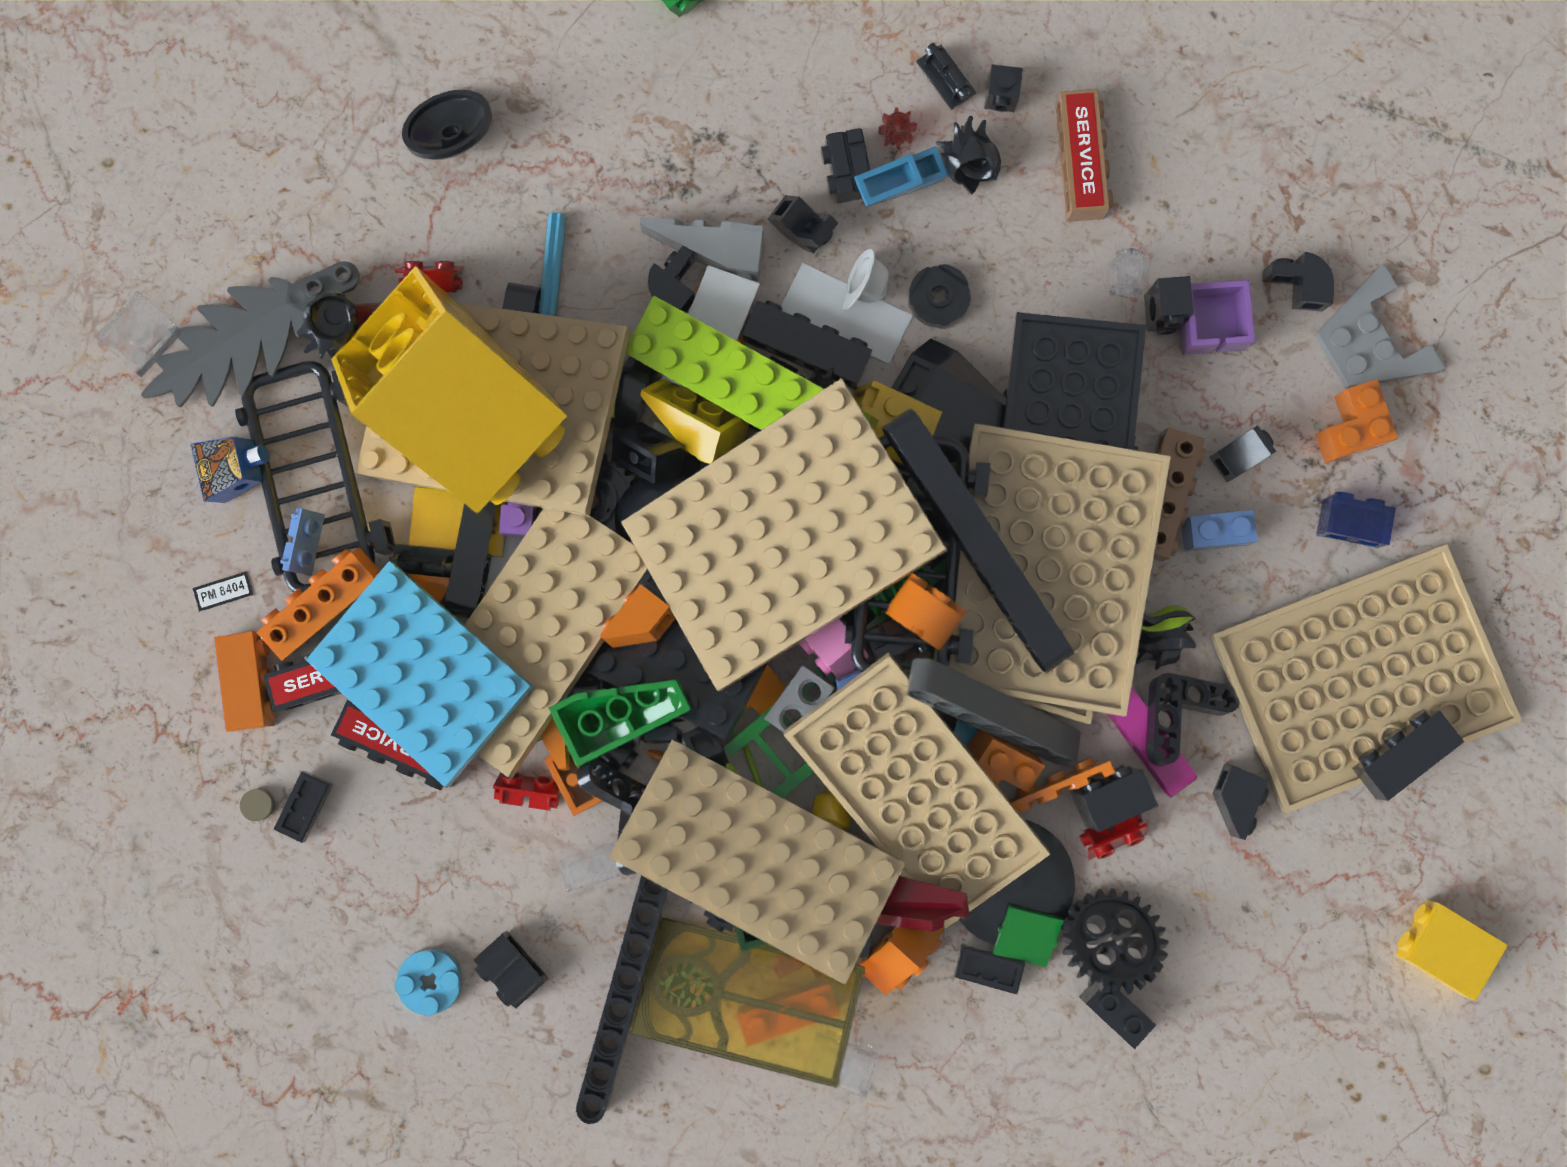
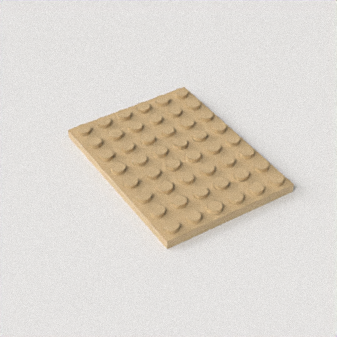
M456 302L556 400L567 414V417L560 423L564 426L565 432L559 444L547 455L538 457L533 453L516 471L521 476L519 485L506 502L590 516L631 330L627 326ZM366 426L355 474L448 491Z
M842 379L621 522L717 691H722L947 551Z
M974 424L969 449V469L975 470L977 462L991 463L987 497L985 499H973L1071 645L1074 655L1049 673H1044L1033 660L961 551L956 604L964 608L967 613L953 632V635L959 634V628L974 630L971 664L956 662V655H950L948 667L1010 697L1126 717L1171 456ZM967 489L972 496L973 490ZM935 648L934 661L937 660V648Z
M1447 544L1210 635L1229 684L1234 688L1240 701L1239 708L1282 813H1290L1364 784L1352 769L1360 763L1358 758L1364 752L1372 748L1376 750L1385 743L1384 737L1396 729H1404L1410 724L1408 719L1420 710H1440L1464 740V743L1461 745L1522 722Z

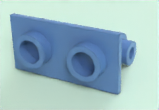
M296 508L295 514H291L292 518L288 536L293 537V542H286L283 558L280 563L283 564L282 570L312 576L325 514Z

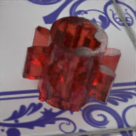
M895 107L894 113L890 116L885 113L883 114L882 122L885 125L879 126L878 134L885 135V146L889 144L896 145V148L900 150L901 144L905 141L912 144L913 135L910 132L916 131L917 123H910V111L905 114L899 112V109ZM893 126H899L901 132H896V128Z

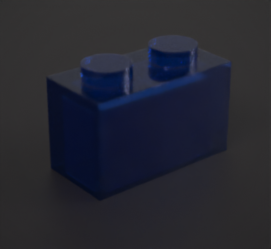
M1335 492L1334 495L1322 500L1316 536L1374 548L1390 545L1396 511L1395 507L1385 506L1384 500L1367 498L1365 501L1354 499V494L1347 492Z

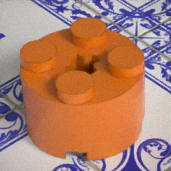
M911 573L885 611L893 619L938 650L945 645L967 613L964 608L913 573Z

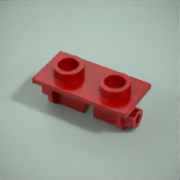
M406 261L404 266L395 270V273H403V277H400L398 280V285L417 266L446 293H456L457 290L463 289L462 277H457V273L463 270L464 266H454V261H436L435 266H423V261Z
M500 772L493 784L492 789H495L494 799L499 800L500 804L523 806L524 796L529 797L528 808L551 811V808H558L559 796L557 795L559 788L551 777H530L516 772L513 778H510Z
M1141 814L1114 825V830L1110 832L1108 828L1100 832L1091 829L1083 830L1084 834L1079 835V838L1084 847L1090 845L1088 848V859L1090 860L1095 857L1099 860L1104 859L1115 853V848L1125 844L1127 847H1131L1142 842L1145 839L1144 836L1147 835L1148 824L1139 825V823L1143 822Z

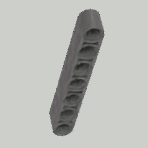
M924 658L912 661L907 695L1052 763L1066 766L1077 764L1081 732L1078 729L937 661Z

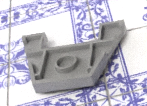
M1385 264L1375 269L1370 277L1314 335L1345 389L1375 379L1382 383L1388 380L1435 374L1445 369L1431 344L1403 359L1378 318L1371 303L1398 288Z

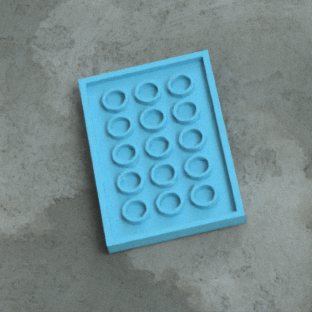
M391 561L385 565L306 659L308 663L444 787L451 786L534 687Z

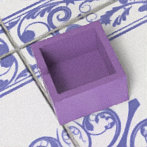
M1249 280L1191 284L1194 314L1180 327L1182 355L1211 353L1215 348L1216 353L1244 351L1255 342Z

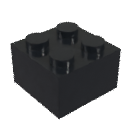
M1123 764L1113 767L1114 774L1096 780L1092 777V781L1089 782L1090 784L1070 792L1086 828L1100 832L1159 806L1142 769L1131 768L1130 765L1125 767Z

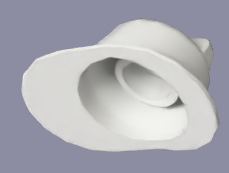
M872 249L865 250L859 256L850 272L847 293L842 306L844 311L848 310L856 300L871 303L880 301L886 296L889 271L885 265L875 258V252Z

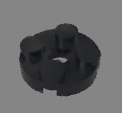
M939 264V266L926 267L919 271L912 280L909 289V308L914 316L923 324L946 329L962 319L967 312L971 301L969 283L964 274L953 266ZM941 289L945 290L944 297L947 299L946 302L940 301L936 303L933 301L934 296L931 294L933 290L935 292H939Z

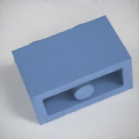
M1254 510L1190 516L1186 518L1184 525L1181 526L1184 552L1247 546L1258 542Z

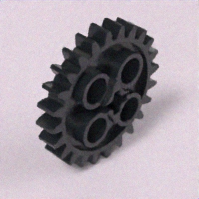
M1111 888L1108 896H1105L1104 892L1098 889L1095 898L1090 893H1086L1083 899L1084 903L1077 900L1073 906L1075 910L1069 909L1066 915L1069 921H1064L1061 927L1067 933H1063L1060 938L1061 942L1069 944L1062 951L1063 955L1073 956L1068 966H1079L1080 968L1076 977L1089 976L1087 984L1089 987L1095 981L1099 982L1100 992L1102 993L1107 986H1111L1114 995L1119 993L1121 986H1123L1127 994H1131L1134 990V985L1139 990H1142L1146 985V981L1152 983L1157 977L1154 972L1160 973L1164 967L1160 961H1164L1168 953L1161 949H1164L1169 941L1159 938L1164 934L1166 928L1156 927L1155 924L1160 916H1149L1148 912L1151 909V905L1149 904L1141 908L1139 906L1140 897L1137 896L1133 901L1128 900V891L1126 890L1121 897H1117L1114 888ZM1118 918L1127 919L1131 927L1122 926ZM1087 924L1096 925L1097 927H1099L1101 933L1096 934L1091 932L1088 929ZM1134 934H1140V935H1141V937H1131V936L1134 935ZM1087 944L1097 946L1093 948H1088ZM1128 948H1134L1139 951L1141 959L1132 957L1128 952ZM1097 955H1105L1109 958L1111 964H1102L1098 960Z

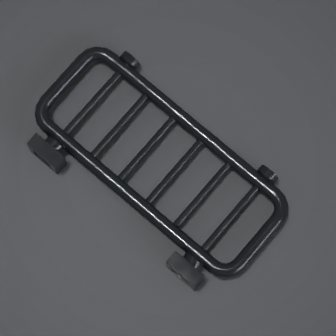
M304 361L279 368L273 377L268 372L253 376L246 395L241 396L243 407L235 410L239 425L241 427L248 426L250 439L254 442V446L261 444L266 447V445L329 427L331 429L336 451L271 469L270 462L259 465L262 475L261 484L279 555L271 559L272 569L276 576H284L287 587L293 593L299 588L304 592L311 584H303L298 580L296 573L282 570L283 564L280 562L283 558L286 542H289L287 536L289 528H285L280 507L282 504L345 487L351 511L324 518L323 525L352 517L358 541L317 552L315 559L340 553L345 549L351 550L360 547L375 564L374 549L376 553L389 555L393 554L395 544L390 522L382 519L368 522L370 531L368 529L337 400L346 406L348 404L336 371H331L334 381L332 382L327 368L315 361ZM308 373H313L318 377L321 392L261 409L256 408L254 394L258 388ZM323 398L328 422L264 439L259 415ZM338 457L343 481L278 499L273 475Z
M885 435L879 437L885 449L891 446ZM932 436L941 450L950 451L955 455V471L965 487L973 490L972 497L985 499L988 495L991 463L977 462L975 470L969 469V453L961 442L949 437ZM898 469L902 476L912 477L908 470ZM920 505L924 512L936 513L932 506ZM949 533V540H942L945 547H948L945 574L914 571L912 573L919 578L944 580L943 594L956 603L961 550ZM865 601L855 608L853 624H846L845 644H851V660L861 673L874 664L868 662L864 657L865 639L932 646L922 638L866 633L868 606L888 608L891 603L889 601ZM959 628L958 635H953L952 633L945 645L940 650H937L936 661L948 667L950 655H956V662L971 664L974 630ZM900 666L910 677L911 667Z

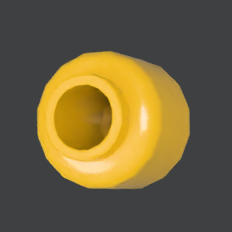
M826 788V792L819 793L814 797L811 814L845 832L851 828L853 818L828 788Z

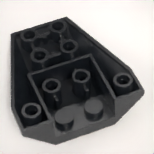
M932 338L911 353L891 387L941 411L942 414L933 436L956 439L965 446L968 453L974 424L1004 428L1006 398L960 352ZM942 450L950 464L956 461V457L952 452Z

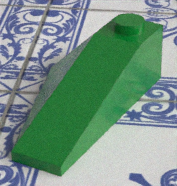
M678 679L576 693L548 709L578 767L692 710V707Z

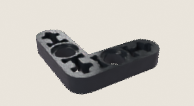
M1164 673L1153 678L1149 685L1146 755L1149 761L1156 766H1166L1179 758L1182 708L1217 716L1229 714L1238 708L1240 702L1234 688L1226 684L1173 673ZM1165 683V687L1170 689V693L1166 694L1167 692L1161 688V684ZM1190 686L1195 687L1200 693V701L1198 703L1192 701L1189 697L1188 690ZM1222 695V699L1227 701V705H1224L1221 700L1214 699L1210 701L1211 697L1215 698ZM1160 711L1166 712L1170 717V726L1168 728L1163 727L1158 721ZM1162 745L1163 750L1167 751L1166 756H1164L1163 752L1158 751V746Z
M599 760L585 763L578 768V783L585 792L621 810L618 829L619 838L646 786ZM613 781L616 783L618 787V795H616V793L614 792ZM616 862L617 868L622 874L627 876L636 874V872Z

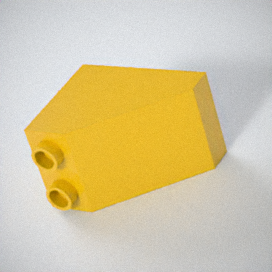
M417 266L410 271L353 334L351 339L331 359L351 414L477 514L489 501L495 505L506 501L519 485L521 476L516 471L533 453L538 457H543L550 453L559 444L565 432L564 426L560 423L567 417V414L556 400L468 313Z

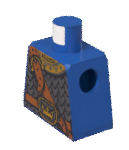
M227 437L190 444L204 502L226 503L258 485L262 480L259 465L270 460L267 448L261 444L254 446V442L251 439Z

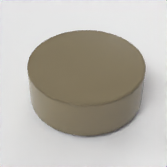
M261 788L246 792L240 800V811L250 821L266 819L272 814L275 807V800L272 794Z

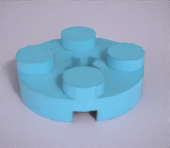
M442 949L417 951L409 956L401 965L395 982V990L408 1009L417 1014L432 1016L446 1010L460 995L462 990L460 965L450 953ZM434 974L437 977L434 980V983L437 985L436 989L431 987L426 989L423 986V975L428 977Z

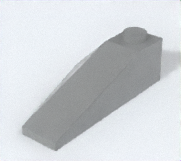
M640 218L643 234L677 251L684 246L693 252L695 260L707 266L718 268L748 280L759 281L764 251L763 226L722 221L721 227H713L706 224L707 222L704 220H694V223H691L690 226H685L683 222L677 219Z

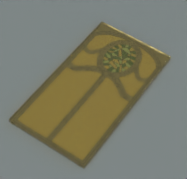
M662 917L629 1034L838 1088L866 967L855 964L846 984H843L774 946L741 951L737 935Z

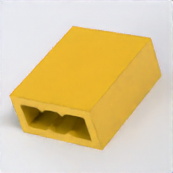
M1426 900L1425 904H1421L1415 911L1413 917L1415 921L1409 931L1400 937L1397 945L1398 950L1395 955L1459 995L1476 1002L1508 945L1442 904Z

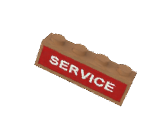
M1098 89L1060 91L1055 107L1066 222L1103 219L1109 208H1112L1113 205L1112 190L1107 189L1106 178H1109L1110 163L1108 159H1104L1103 150L1107 146L1106 130L1101 129V119L1104 117L1103 100L1098 98Z

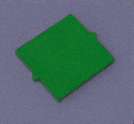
M1009 905L1002 925L998 926L999 934L992 952L994 955L1047 967L1053 948L1058 946L1057 937L1064 920L1061 917Z

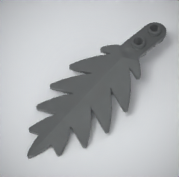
M341 261L293 284L281 278L270 277L268 282L276 291L251 286L228 287L227 292L245 310L223 305H199L197 310L217 330L203 327L174 329L173 333L190 351L173 352L156 357L155 362L163 371L150 382L141 393V396L144 399L154 398L173 391L176 405L182 407L190 398L202 377L207 402L213 407L226 384L231 363H233L238 392L241 396H245L257 368L261 345L264 350L268 374L273 377L283 359L290 336L291 325H293L297 338L302 337L297 334V331L304 322L303 313L308 302L315 300L323 293L338 291L344 294L353 291L360 280V273L357 267L350 262ZM342 273H348L345 278H338ZM319 286L316 292H309L311 288Z

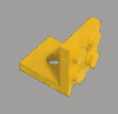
M875 380L855 389L853 397L861 410L879 420L874 429L878 438L884 435L882 431L883 426L909 408L917 413L933 436L942 414L941 411ZM892 446L888 447L886 451L893 462L905 467Z

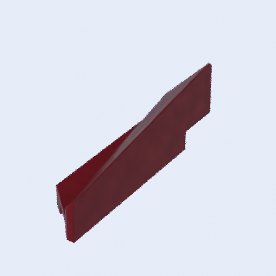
M899 876L876 924L934 932L944 928V920L952 917H961L963 919L969 917L968 896L964 892Z

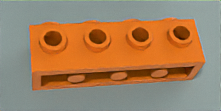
M360 547L351 553L348 549L342 551L332 560L335 564L328 572L321 569L308 580L311 586L307 590L302 592L299 588L284 600L288 606L280 612L275 608L261 620L264 626L256 633L281 661L293 654L354 603L379 574L380 570Z

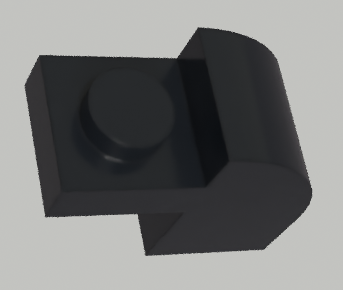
M790 195L784 196L767 219L786 238L810 253H815L818 247L820 248L832 238L833 230L838 225V222L830 214L815 213L799 196Z
M684 246L678 252L673 251L664 263L665 269L653 263L648 275V288L651 297L656 296L687 313L694 301L695 294L694 291L681 283L680 280L695 262L693 252Z
M1304 252L1295 260V263L1294 260L1289 258L1276 259L1263 270V282L1293 285L1292 309L1323 312L1333 304L1334 276L1332 270L1321 257L1313 253Z
M629 356L622 368L615 400L614 418H611V424L624 428L640 422L646 402L640 396L641 390L653 384L658 371Z

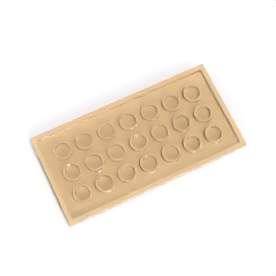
M543 508L465 624L468 629L534 686L477 754L510 778H513L552 720L553 717L548 708L566 699L605 641L599 636L603 631L604 623L608 618L616 615L622 608L626 596L639 587L640 580L648 570L632 543L591 516Z
M888 652L784 731V736L876 847L905 863L900 873L902 877L966 893L970 912L1050 855V852L933 707L907 695L909 676ZM952 917L944 920V928H948L961 917Z
M674 740L669 744L609 855V858L843 984H846L905 865L904 862Z

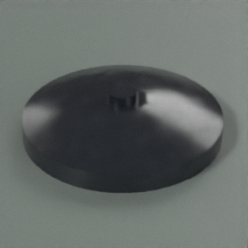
M1029 820L1025 821L1049 849L1050 855L971 910L968 918L959 919L973 935L995 945L999 934L998 926L1002 925L1009 905L1061 917L1064 920L1073 902L1075 875L1066 849L1050 831Z

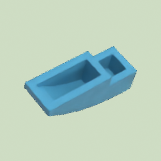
M935 146L915 155L909 154L857 175L854 179L865 206L869 207L941 182L948 176V173Z

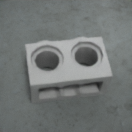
M802 665L764 719L784 733L788 728L783 723V715L787 710L795 709L803 717L830 697L834 687ZM807 683H814L820 688V697L814 702H809L802 696V688Z

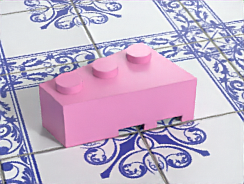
M839 618L798 643L808 656L814 653L818 657L814 662L826 676L831 672L836 678L849 674L856 668L851 660V644H845L846 626ZM864 650V657L867 659L869 656Z

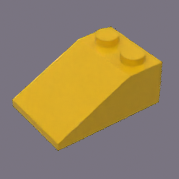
M664 378L641 390L640 396L679 443L685 445V451L696 456L699 461L711 464L745 442L750 423L695 392L668 382Z

